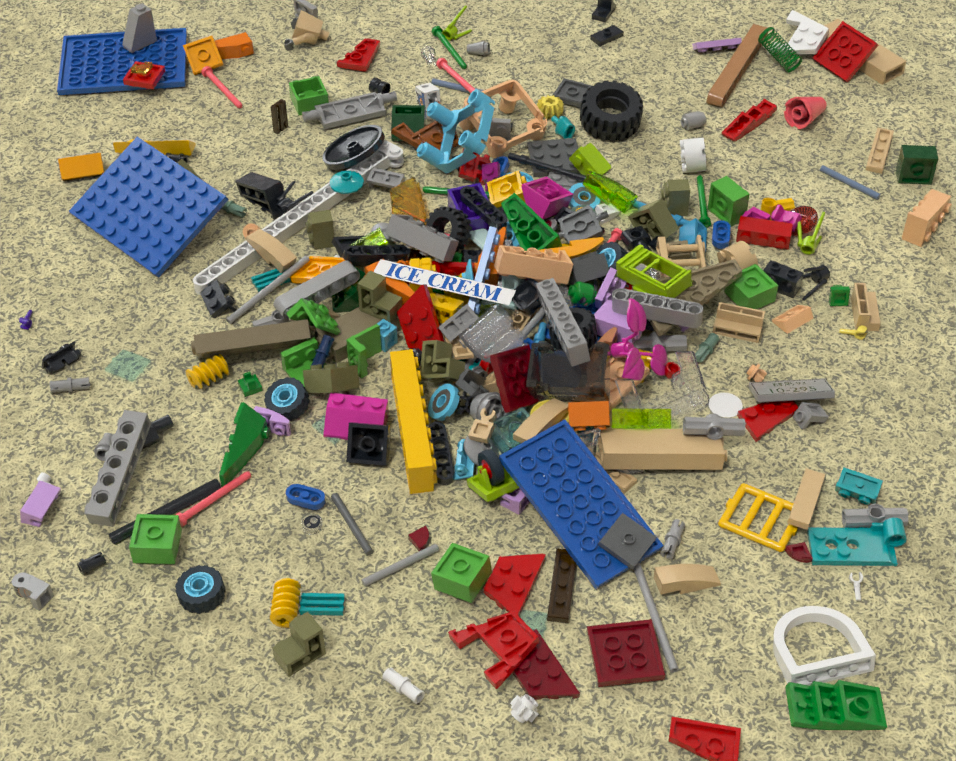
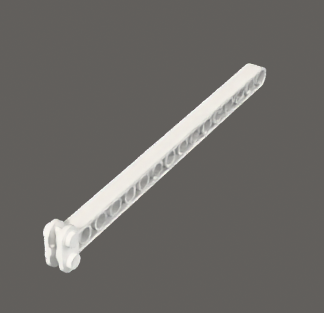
M384 140L375 153L346 171L359 173L364 179V184H366L373 167L386 170L388 167L397 168L402 166L404 163L403 150L393 143ZM329 182L262 230L282 243L305 227V222H307L310 212L329 210L350 194H340L333 191ZM244 241L193 278L195 292L201 295L200 292L216 279L222 284L227 282L260 259L261 256L247 241Z

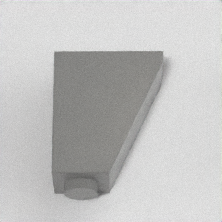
M143 3L129 10L122 45L129 52L133 53L157 41L152 10Z

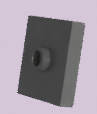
M564 78L553 95L554 97H560L564 104L581 108L583 94L592 85Z
M622 513L599 541L598 545L633 570L657 537Z

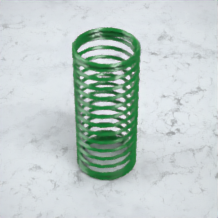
M774 27L766 28L759 35L758 42L767 49L786 72L794 71L801 64L802 57L790 47L788 42L777 33ZM772 30V32H770V33L764 38V40L762 41V38L764 37V35H765L768 31ZM798 58H800V60L795 66L788 69V67L792 66L798 60Z

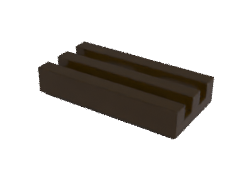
M283 99L270 106L273 132L279 134L280 130L283 131L284 127H289L286 101Z

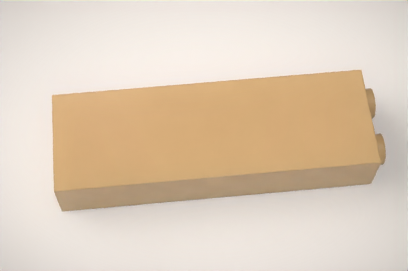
M836 19L824 25L829 28V34L823 44L840 25L841 20ZM878 44L879 46L859 70L883 85L904 74L906 60Z
M606 428V430H599L598 448L601 464L604 469L722 470L724 462L727 461V450L723 448V437L718 440H712L707 435H683V429Z

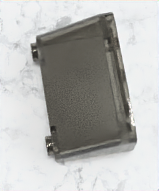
M546 341L532 343L526 383L527 389L533 398L539 401L551 400L553 398L562 402L609 401V344L596 342L591 346V350H588L590 361L571 366L564 350L554 349Z

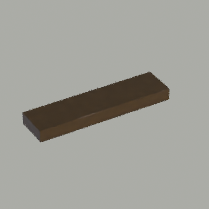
M556 548L547 621L569 624L576 562L566 549Z

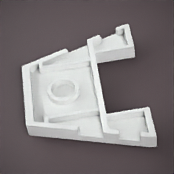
M792 10L786 21L787 24L798 26L788 44L797 54H817L829 34V28Z

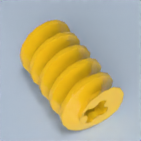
M219 354V356L214 355L212 360L208 358L205 363L200 362L199 367L195 365L192 367V370L187 369L186 376L193 388L198 386L200 389H203V382L209 386V379L215 383L216 375L222 379V372L228 376L229 370L225 359Z
M283 578L278 580L273 587L270 621L278 627L290 628L289 623L298 616L299 589L301 584L294 579Z

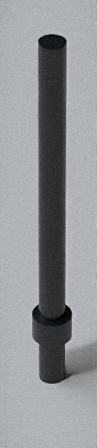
M514 153L508 154V159L517 161L524 166L530 165L599 187L603 183L602 180L533 160L523 154L521 156Z

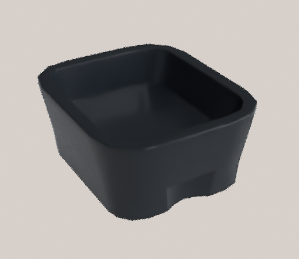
M525 280L514 289L516 292L512 301L527 315H532L541 307L536 285L531 280Z

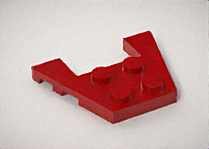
M514 611L489 618L486 623L477 626L473 623L467 625V629L457 632L454 629L448 632L449 638L459 649L480 638L497 656L500 662L484 671L485 678L495 689H498L539 643L537 634Z

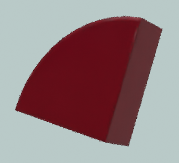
M426 525L408 535L409 541L418 551L425 549L429 541V531Z
M805 542L785 546V552L792 559L803 563L812 562L813 558Z

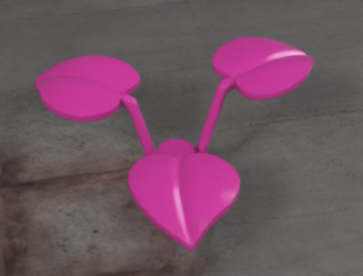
M629 298L627 324L634 333L626 338H622V342L611 345L612 356L614 358L627 357L622 378L634 381L643 378L645 366L641 356L652 357L650 365L653 372L663 376L665 375V366L668 363L667 352L662 345H655L653 353L639 352L632 343L628 342V340L637 336L639 331H644L646 327V314L643 307L636 300Z

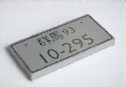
M825 378L749 382V390L757 402L835 398V391Z

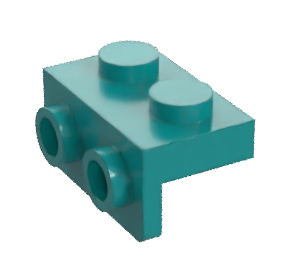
M843 467L840 478L836 483L835 491L844 498H850V496L857 498L858 502L865 505L875 504L883 480Z

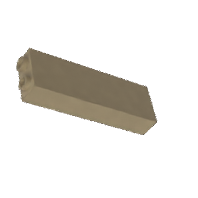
M358 307L334 319L338 323L337 327L340 330L338 335L316 328L315 340L318 342L319 348L323 335L334 338L335 341L329 351V359L332 358L338 363L348 358L346 339L366 330L381 320L360 311ZM397 317L391 324L397 327L398 332L402 330V327Z
M308 319L193 335L194 341H191L193 355H197L198 360L212 358L214 355L219 356V354L224 357L294 347L311 339Z

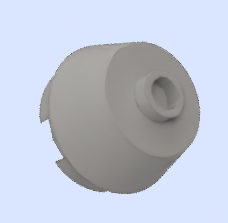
M481 393L471 402L470 415L474 420H481L480 412L485 408L487 411L486 416H490L493 410L496 412L497 418L493 422L495 428L498 425L502 426L506 422L509 412H504L500 393Z

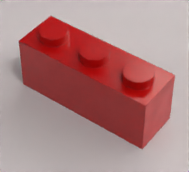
M740 216L736 242L744 241L747 244L789 250L793 223Z

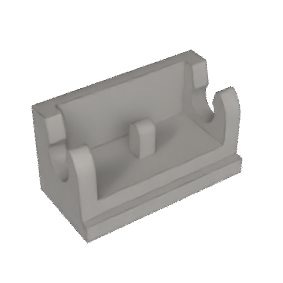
M373 167L367 178L369 188H374V185L396 189L399 195H402L401 189L406 188L404 174Z

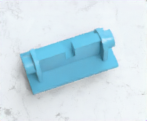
M461 439L457 445L454 480L473 477L475 463L470 460L465 452V439Z

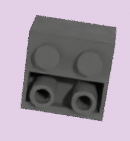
M595 251L571 259L573 267L568 282L573 286L577 281L586 282L607 275L609 267L605 254H598Z

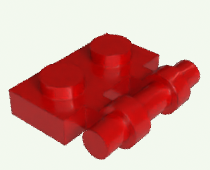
M473 152L477 157L460 166L458 177L472 182L478 177L479 183L485 185L486 183L482 180V168L481 170L478 169V165L482 167L483 164L491 163L490 155L485 154L484 157H480L479 154Z

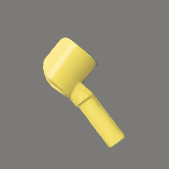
M861 325L857 330L840 329L839 333L851 334L855 338L862 340L867 335L865 333L867 327Z

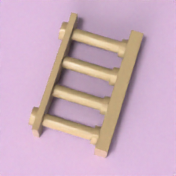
M697 235L695 244L669 245L666 244L665 237H658L656 245L657 255L680 267H706L704 257L705 242H702L701 235ZM696 251L697 259L672 260L668 258L670 252ZM660 272L661 278L668 277L666 274Z

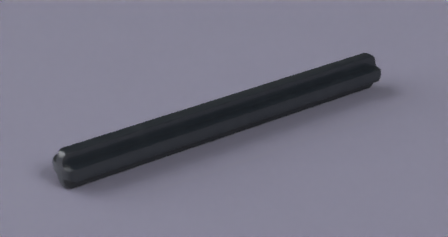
M213 479L147 514L172 515L221 488L220 482L217 479ZM135 520L109 533L110 541L113 544H117L132 536Z

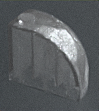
M500 303L490 308L458 335L460 337L459 342L465 349L468 347L475 356L488 363H491L489 355L528 345V343L524 344L523 341L526 338L519 328L515 329L513 327L514 320Z

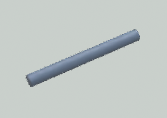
M434 78L431 81V84L470 93L460 84Z
M824 165L820 168L821 172L876 200L881 196L880 193Z

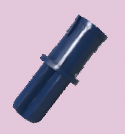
M323 335L319 348L315 350L316 355L311 365L322 364L323 368L326 358L330 356L329 351L335 341L334 338Z

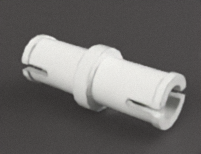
M392 667L384 672L383 680L394 686L396 692L404 694L415 704L422 701L425 692L413 685L411 679L403 677Z

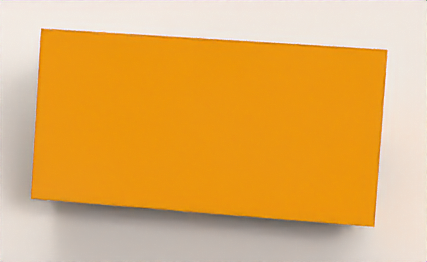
M101 153L58 159L62 181L97 176L104 173Z

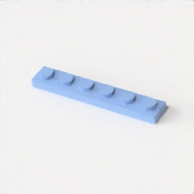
M489 227L474 281L485 283V279H489L491 271L489 265L490 262L493 263L495 258L494 247L499 244L500 235L495 227ZM470 297L468 305L475 314H479L481 304H479L480 299ZM476 321L464 330L462 335L470 336V333L475 330Z

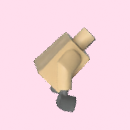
M301 10L299 17L294 18L291 22V27L294 29L293 40H285V50H293L294 44L309 43L315 45L318 38L327 41L329 32L321 29L323 21Z

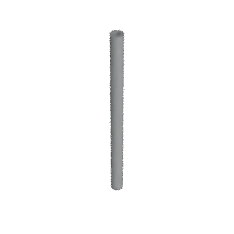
M307 256L301 258L227 317L226 321L232 324L307 264L310 259Z
M638 562L633 570L671 673L677 672L679 668L643 569Z

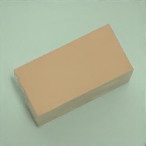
M854 283L851 304L855 330L863 325L867 327L866 331H879L881 323L876 293L867 292L866 283Z
M719 302L713 333L759 343L765 311Z

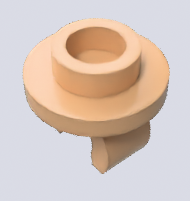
M253 223L247 224L243 228L244 237L246 238L260 229V227Z
M759 363L756 366L752 364L746 372L749 375L747 379L753 378L755 382H762L767 373L759 369Z

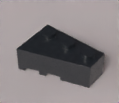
M253 172L235 181L240 195L253 205L258 204L261 206V211H268L272 215V219L275 220L283 215L276 207L277 198L284 192V186L281 181Z

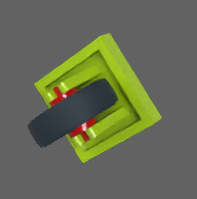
M486 449L478 454V474L466 479L468 487L486 502L494 501L498 497L519 488L501 464L499 457L491 449Z

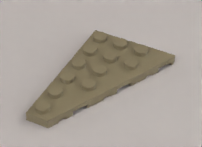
M734 259L691 270L692 286L684 290L675 299L703 305L742 276V269ZM668 276L657 280L665 284L672 278ZM649 320L658 336H662L675 326L674 324Z

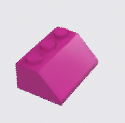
M547 176L524 183L521 186L526 204L542 219L556 215L563 206L567 208L574 195Z
M330 393L326 407L323 437L348 440L349 422L386 425L389 415L388 399Z

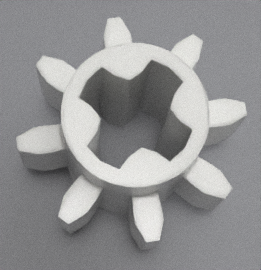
M527 694L521 697L516 695L510 703L512 705L511 715L521 723L528 720L532 722L538 715L536 712L538 703Z

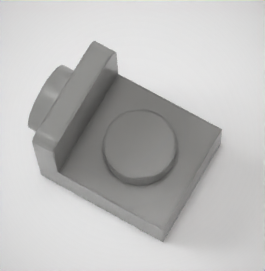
M802 402L794 413L793 418L801 429H806L810 422L825 423L829 416L820 404Z

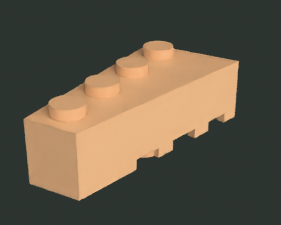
M931 189L924 196V199L919 201L918 206L913 208V212L910 211L908 213L902 240L922 247L924 242H928L932 232L936 231L938 222L941 223L945 213L950 211L952 206L950 203L951 196Z
M499 245L494 267L497 273L502 276L514 275L520 279L532 278L538 282L554 278L556 284L561 285V283L568 284L573 263L565 250H559L558 253H554L552 249H545L544 252H541L536 248H528L527 251H524L521 247Z

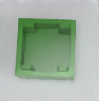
M320 76L289 82L290 98L298 116L302 115V112L315 110L316 105L329 103L328 93Z
M725 176L711 183L708 210L720 220L728 222L732 227L739 223L740 216H743L744 212L747 211L750 194L735 183V181Z
M757 264L743 269L742 276L726 287L724 293L737 306L759 309L775 302L778 285Z
M137 514L129 545L133 563L175 564L182 534L179 515Z
M452 543L431 572L434 589L472 603L492 573L490 556Z

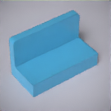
M695 218L680 227L679 241L687 240L688 244H695L697 235H701L702 242H705L706 252L707 228L698 219Z

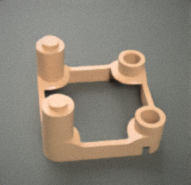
M508 80L481 91L489 97L499 93L501 95L499 109L505 114L512 113L516 102L522 100L535 116V118L527 123V132L513 137L509 141L500 136L491 137L488 135L487 142L485 143L488 147V154L491 157H501L511 147L526 140L538 141L543 138L547 119L543 120V113L518 81ZM467 97V98L465 99L463 108H464L465 106L469 105V104H468V98H469V97ZM482 111L474 113L459 122V126L463 130L470 131L474 127L478 130L480 125L478 117Z

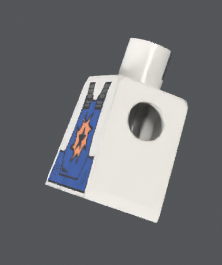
M431 83L418 85L415 87L417 105H425V118L430 120L432 118L427 115V107L430 103L440 101L439 88Z

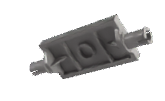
M395 91L385 94L373 92L315 106V110L302 112L304 122L320 120L324 129L386 115L383 105L397 101V95Z

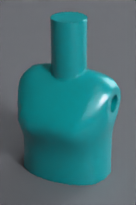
M552 116L551 121L556 124L555 133L564 139L572 138L576 129L575 125L565 116H560V118Z

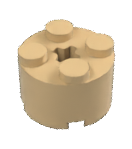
M738 241L717 253L719 263L735 259L742 270L754 264L758 265L755 253L751 254L749 250L751 247L744 241Z

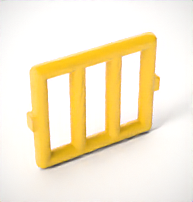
M745 483L739 486L732 499L729 498L726 503V510L718 522L721 528L778 552L784 551L792 535L795 536L798 531L797 526L788 524L779 542L767 538L783 508L791 511L794 503ZM745 492L756 496L740 526L728 522ZM764 500L775 504L759 534L748 530Z

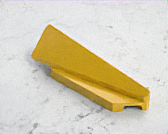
M134 139L127 142H114L115 153H122ZM143 140L164 155L166 153H183L184 155L191 156L196 146L194 142L189 140Z

